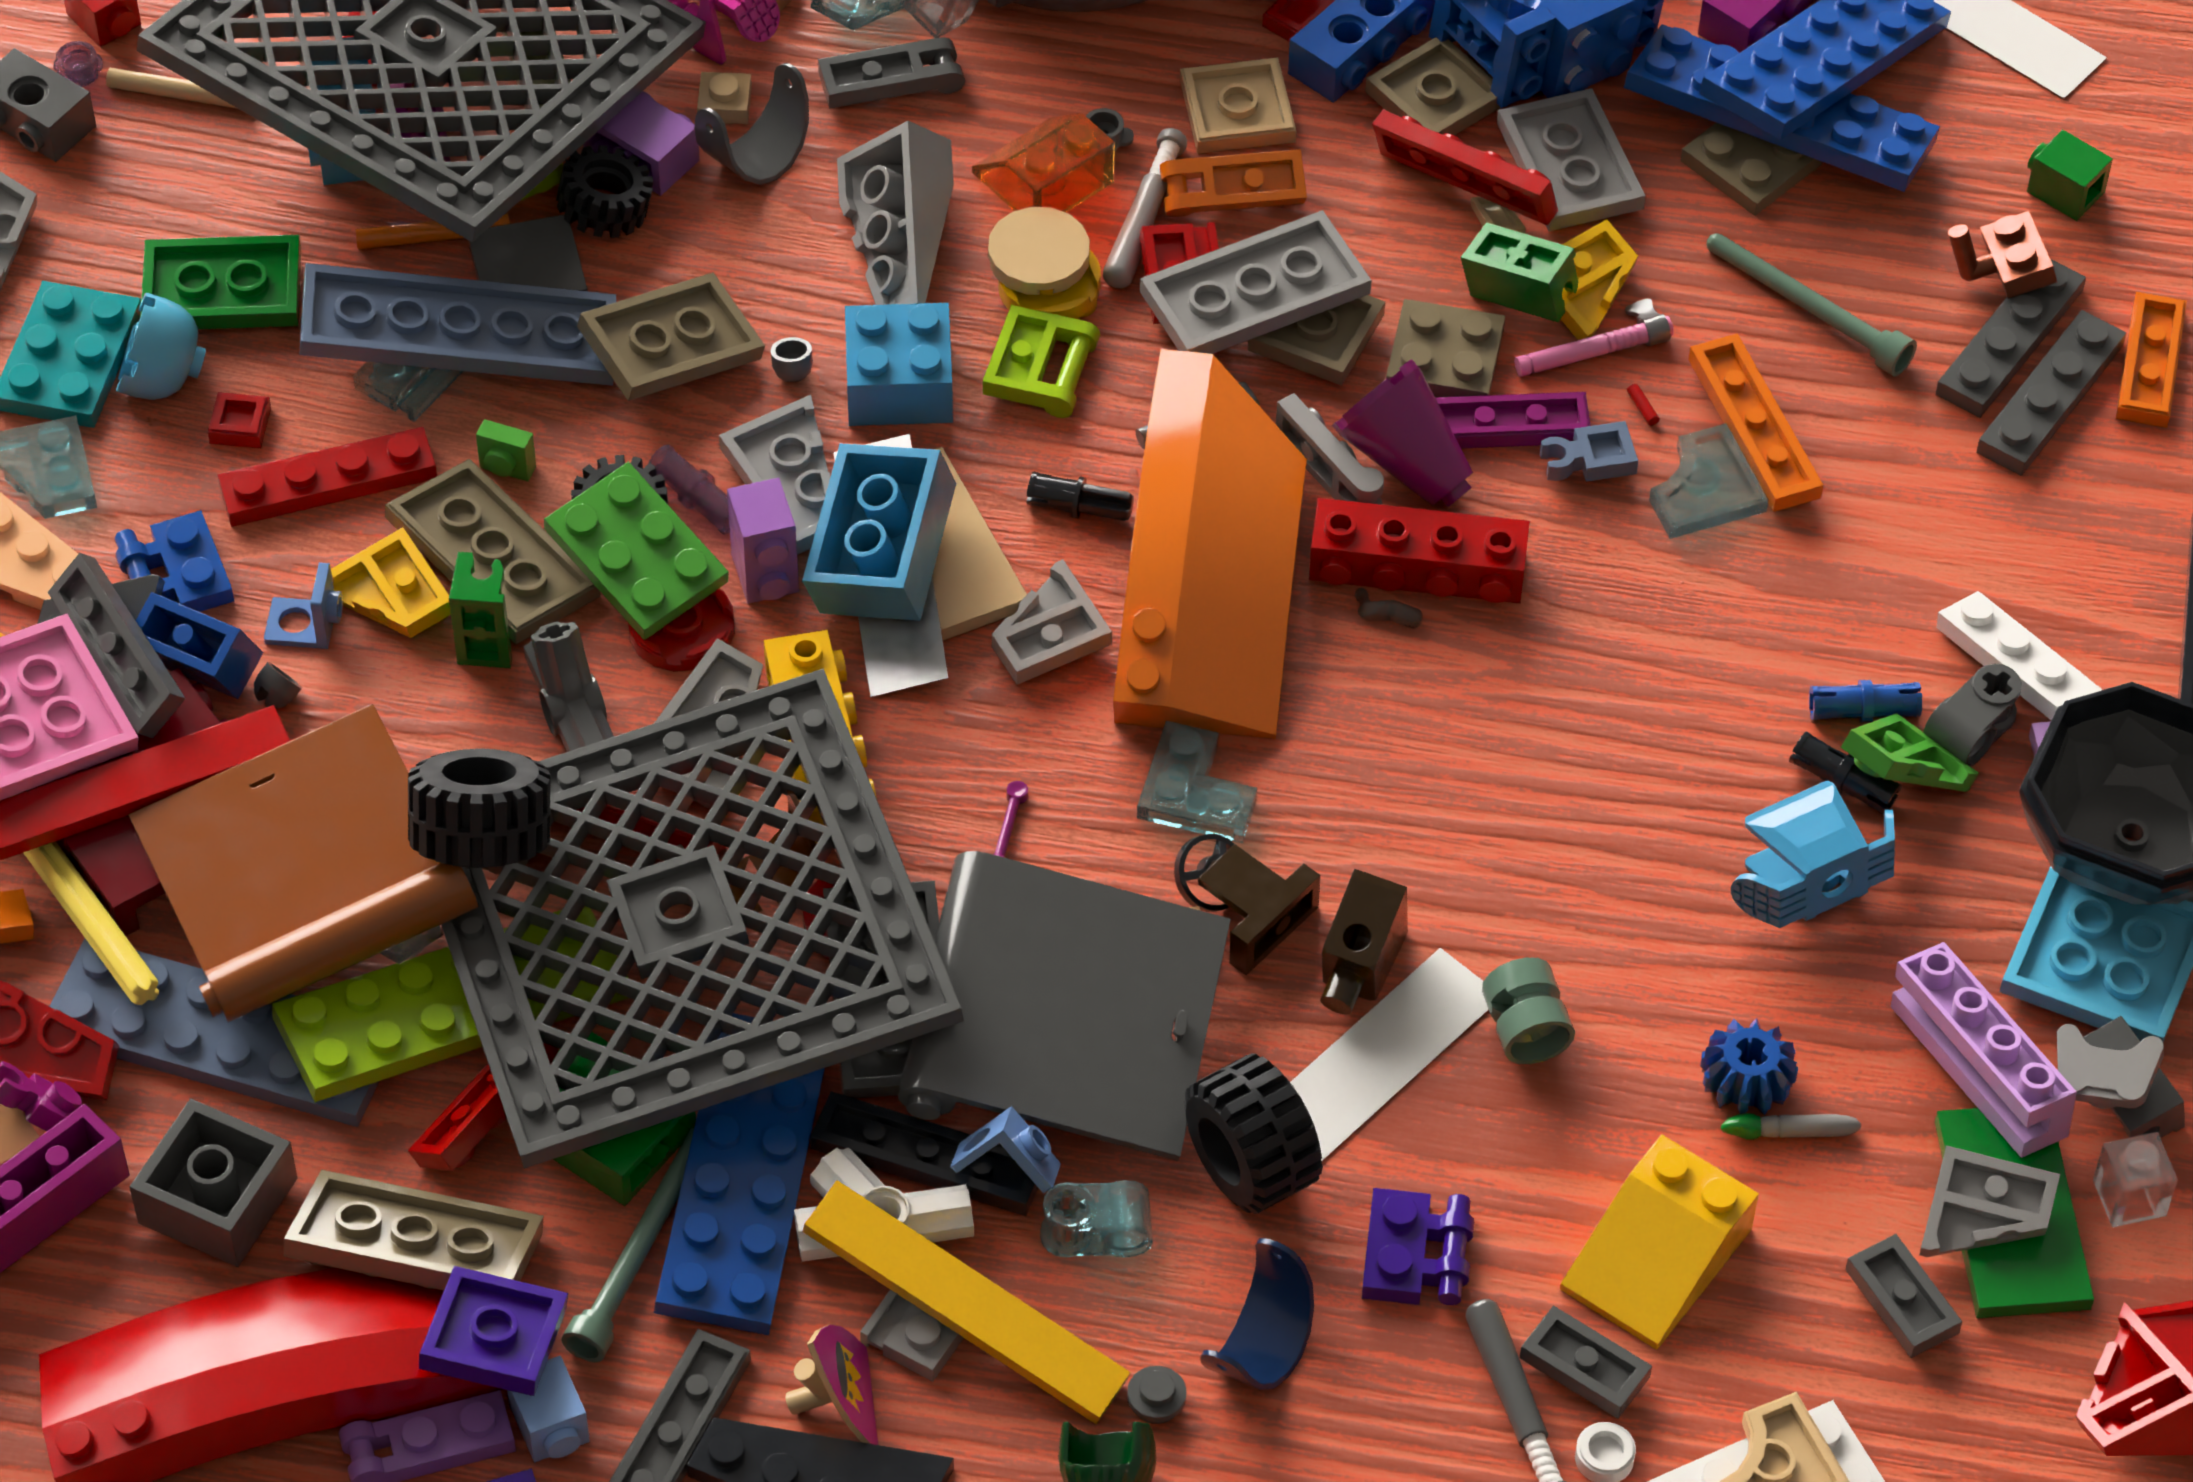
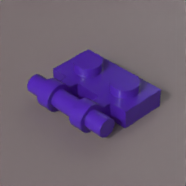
M1373 1188L1361 1298L1419 1305L1421 1285L1439 1287L1438 1300L1445 1305L1459 1304L1461 1302L1462 1287L1468 1284L1470 1263L1465 1259L1466 1245L1473 1238L1475 1223L1474 1218L1470 1215V1198L1462 1194L1449 1196L1447 1212L1437 1215L1429 1214L1431 1194ZM1426 1240L1443 1242L1442 1257L1438 1259L1424 1258Z

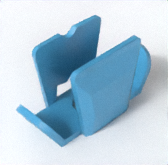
M1824 781L1750 814L1745 818V827L1769 848L1746 858L1745 867L1751 873L1739 875L1732 883L1730 890L1733 900L1745 913L1778 928L1801 918L1805 921L1815 918L1816 915L1855 897L1859 898L1868 893L1869 887L1894 877L1895 831L1893 810H1884V837L1870 844L1866 843L1835 784L1831 781ZM1840 882L1841 885L1838 888L1830 891L1834 886H1836Z

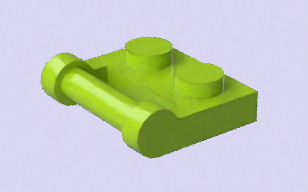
M1011 305L983 378V395L1042 407L1047 413L1057 418L1069 417L1072 415L1077 401L1074 394L1088 353L1096 349L1100 330L1094 324L1084 320ZM1056 341L1068 343L1069 348L1056 384L1041 382Z

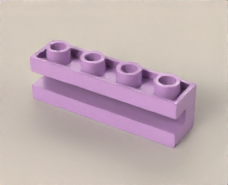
M1942 942L1898 961L1895 978L1902 984L1903 988L1893 992L1891 1008L2017 1154L2022 1158L2069 1136L2077 1091L1947 944Z

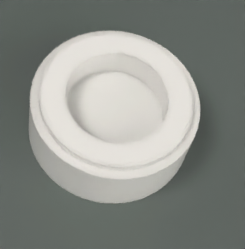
M1611 1422L1594 1423L1585 1428L1578 1437L1575 1462L1582 1475L1593 1482H1620L1630 1474L1633 1468L1636 1445L1631 1434L1622 1426Z

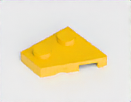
M1607 219L1562 244L1575 249L1574 263L1578 276V288L1576 293L1566 291L1563 288L1562 298L1565 302V314L1561 320L1578 340L1595 335L1638 258V255Z
M403 527L331 569L334 591L342 592L343 606L409 638L416 636L451 615L449 594Z

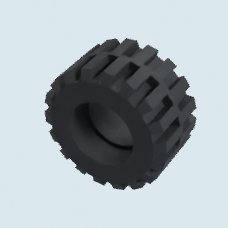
M463 749L431 756V758L417 763L416 767L411 768L409 771L408 841H410L411 848L418 851L419 855L453 866L488 868L528 860L535 857L537 853L543 852L547 848V843H550V773L540 762L509 751Z
M1251 1053L1198 1080L1186 1089L1184 1109L1188 1130L1196 1152L1218 1188L1243 1211L1254 1214L1260 1213L1320 1179L1319 1175L1322 1174L1323 1168L1322 1154L1314 1123L1293 1085L1269 1060L1263 1056L1259 1057L1257 1054Z

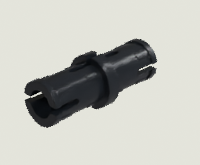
M1807 731L1800 737L1792 751L1794 753L1789 758L1790 763L1815 774L1824 781L1833 782L1840 795L1842 792H1845L1852 797L1854 796L1883 815L1884 810L1891 809L1898 797L1896 793H1899L1902 785L1898 782L1883 779L1882 777H1874L1863 772L1855 765V758L1852 755H1846L1832 748Z

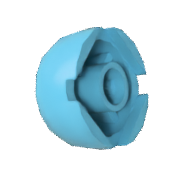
M145 293L138 311L142 312L140 320L132 327L118 376L120 381L116 387V392L135 398L155 400L167 398L179 391L188 376L198 378L206 349L197 346L198 327L191 314L177 303L163 297Z

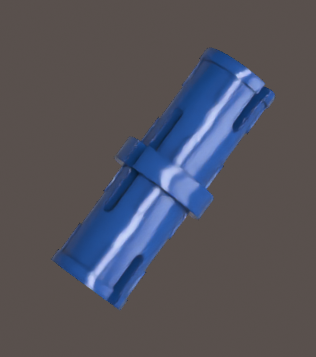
M1859 680L1858 685L1810 686L1809 710H1813L1810 711L1811 720L1859 718L1860 723H1869L1873 721L1874 717H1887L1896 713L1902 717H1920L1922 713V693L1917 692L1921 691V685L1919 682L1884 685L1872 684L1871 680Z

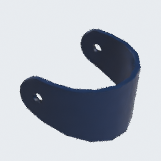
M1260 1238L1255 1245L1256 1266L1252 1284L1237 1323L1220 1352L1204 1350L1200 1360L1201 1364L1209 1370L1259 1390L1274 1389L1285 1381L1302 1358L1311 1333L1314 1294L1313 1282L1301 1258L1289 1247L1277 1241Z

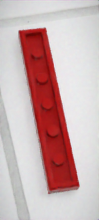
M275 706L266 707L0 800V861L126 817L130 813L290 742Z

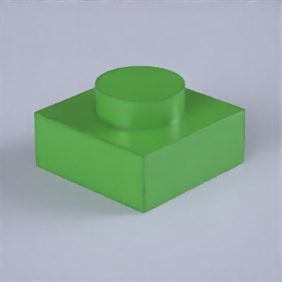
M484 419L476 433L480 468L489 470L498 476H510L529 481L536 468L533 433Z

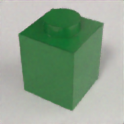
M2062 129L2048 144L2042 142L2032 153L2027 168L2031 170L2027 192L2078 221L2105 193L2113 158Z

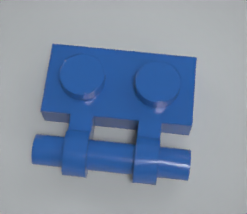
M201 510L150 525L154 541L144 544L139 542L135 532L131 529H125L116 534L115 542L118 550L115 557L121 571L128 574L130 579L151 575V569L163 566L167 577L162 578L165 584L161 596L177 601V603L199 612L234 602L231 584Z

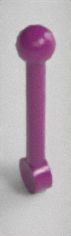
M1013 781L1007 786L1006 798L1009 804L993 855L1005 858L1019 804L1024 803L1028 799V787L1022 781Z

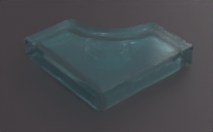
M1727 423L1678 436L1679 468L1667 481L1650 490L1649 501L1669 539L1767 512L1768 498Z

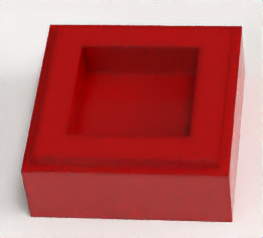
M218 392L207 432L209 444L261 449L271 412L270 397Z

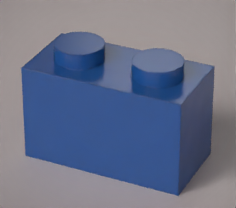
M154 592L150 593L136 619L137 624L166 669L173 671L179 668L185 677L236 699H239L264 653L241 629Z

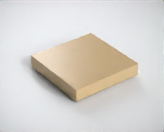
M1278 57L1180 69V83L1197 154L1296 142V126Z

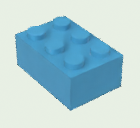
M839 444L802 579L820 614L921 620L956 487L955 479L940 450Z

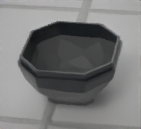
M2134 682L2064 701L2063 705L2058 706L2019 790L2028 826L2052 869L2071 883L2131 904H2178L2193 897V704ZM2126 838H2131V839H2134V840H2136V841H2130V840H2128V839H2126Z

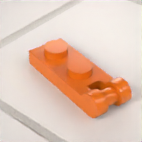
M1301 149L1175 159L1165 161L1159 165L1161 181L1167 182L1168 196L1164 198L1166 216L1182 217L1197 212L1304 204L1307 199ZM1201 178L1202 192L1188 193L1187 180Z

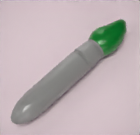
M1744 1113L1728 1118L1721 1124V1130L1724 1133L1747 1140H1754L1760 1136L1773 1138L1840 1137L1856 1133L1862 1125L1854 1117L1839 1114L1771 1115L1760 1117L1755 1114Z

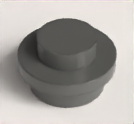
M1164 1366L1143 1368L1131 1378L1128 1384L1127 1399L1129 1406L1136 1415L1148 1423H1166L1183 1409L1186 1402V1385L1181 1376L1170 1368Z

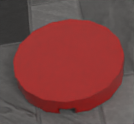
M720 588L646 640H643L628 623L629 639L638 656L654 667L673 672L693 671L717 638L730 645L735 635L733 605L725 592Z

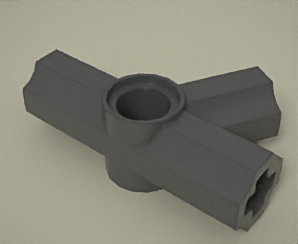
M558 621L541 626L536 633L530 635L531 641L524 646V654L539 688L540 703L553 736L560 735L567 752L614 737L606 720L607 713L600 688L593 674H590L579 627L575 622L561 623Z

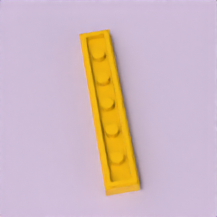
M838 1180L835 1181L804 1224L802 1232L1096 1425L1131 1373Z

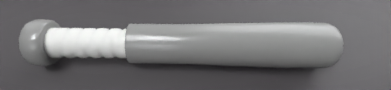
M1166 128L1159 133L1156 143L1158 151L1155 160L1152 163L1150 172L1142 179L1135 199L1103 269V278L1113 288L1123 289L1128 287L1133 281L1141 261L1142 251L1139 238L1141 227L1154 224L1167 191V182L1161 181L1159 165L1165 161L1175 160L1187 147L1186 136L1177 129Z

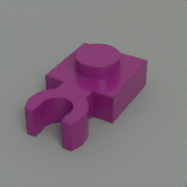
M4 1061L0 1063V1104L8 1108H18L24 1111L27 1122L48 1131L82 1106L79 1094L66 1083L61 1081L52 1083L35 1073L30 1078H27L15 1066Z

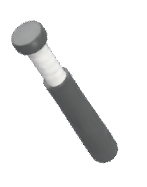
M1481 1299L1472 1303L1467 1308L1466 1320L1520 1447L1525 1448L1527 1454H1529V1460L1539 1482H1567L1563 1481L1553 1454L1550 1451L1546 1440L1548 1432L1535 1403L1498 1304L1491 1299Z

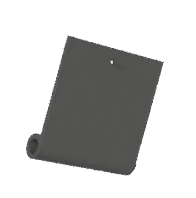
M966 851L958 854L954 860L935 944L961 1005L964 1021L911 1039L898 1091V1100L906 1106L908 1113L925 1120H934L939 1118L940 1115L950 1113L956 1102L1000 1114L1012 1106L1023 1120L1178 1161L1181 1156L1187 1128L1184 1109L1185 1091L1190 1087L1189 1085L1197 1081L1231 919L985 852ZM1172 1030H1173V1034H1174V1036H1175V1041H1174V1040L1172 1039V1037H1171V1035H1172Z

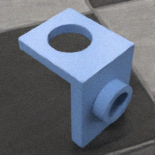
M319 562L311 600L272 598L264 634L265 644L328 649L333 623H340L343 609V595L341 591H334L330 563ZM293 612L304 613L311 620L305 630L297 633L286 632L279 624L285 615Z
M1011 1106L961 1141L950 1166L958 1173L1000 1143L1042 1193H1045L1053 1188L1061 1163L1051 1152L1050 1143L1044 1133L1034 1125L1029 1126Z

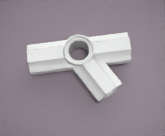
M849 1147L846 1149L835 1148L821 1158L819 1165L810 1174L811 1185L823 1198L835 1181L838 1180L931 1242L974 1236L972 1206L966 1184L902 1193L899 1189L885 1186ZM817 1206L794 1209L797 1242L802 1262L839 1256L802 1232L805 1222Z

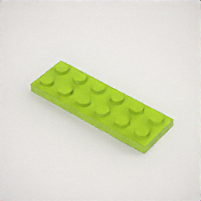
M584 906L576 922L594 928L597 919L592 910ZM562 910L553 913L559 915ZM530 924L522 940L540 945L549 930ZM565 937L556 952L575 958L584 943ZM449 947L272 1004V1018L314 1102L482 1047ZM600 949L591 965L610 971L617 960V956ZM512 955L520 976L529 961ZM546 967L536 983L555 989L564 974ZM581 980L571 996L590 1002L599 987ZM615 993L609 1004L627 999L628 997ZM528 999L534 1019L536 1020L545 1005ZM561 1011L555 1022L573 1017L574 1015Z

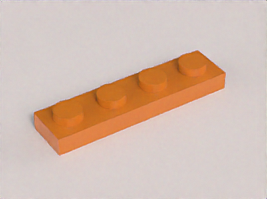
M1738 333L1690 346L1688 360L1772 511L1776 512L1821 499L1824 485Z

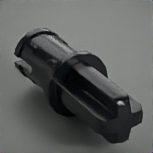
M1035 471L1032 472L1029 480L1028 498L1026 500L1027 505L1048 507L1072 513V518L1078 519L1080 513L1122 521L1129 520L1134 504V496L1129 492L1087 484L1086 477L1080 476L1078 480L1064 479Z

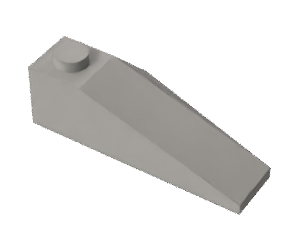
M906 121L837 158L839 204L843 215L852 220L856 231L852 240L855 249L862 252L868 265L865 276L876 305L926 303L954 185L951 140L915 123Z

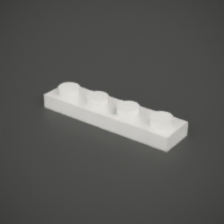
M1979 591L1938 612L1936 627L1983 666L2002 664L2012 668L2019 675L2022 682L2020 696L2050 720H2052L2058 706L2063 705L2064 701L2102 690Z

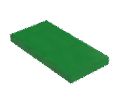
M1978 1108L1937 1111L1934 1122L1942 1159L1947 1145L2060 1174L2045 1235L1962 1251L1976 1318L2091 1310L2094 1296L2059 1142L2021 1158Z

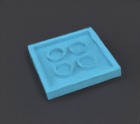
M2050 866L2002 979L1999 992L2097 1028L2122 1016L2140 1042L2148 1036L2159 1037L2164 1042L2193 970V903L2184 900L2178 904H2131L2071 883L2055 872Z

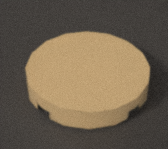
M1028 207L1013 211L998 221L989 235L988 258L990 260V267L994 276L1006 287L1026 295H1040V290L1053 289V294L1065 291L1080 281L1089 267L1090 239L1084 226L1073 216L1052 207Z

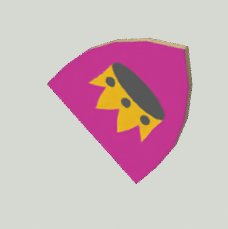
M830 1324L816 1330L807 1343L813 1360L805 1358L795 1365L794 1375L804 1387L786 1393V1403L789 1411L796 1415L833 1402L846 1425L861 1442L878 1445L867 1347L841 1326Z

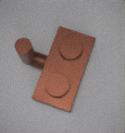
M2029 211L2018 215L2005 216L1994 223L1980 227L1989 254L1977 258L1969 229L1966 225H1955L1948 231L1959 274L1966 281H1973L1997 273L2008 299L2057 283L2053 264Z

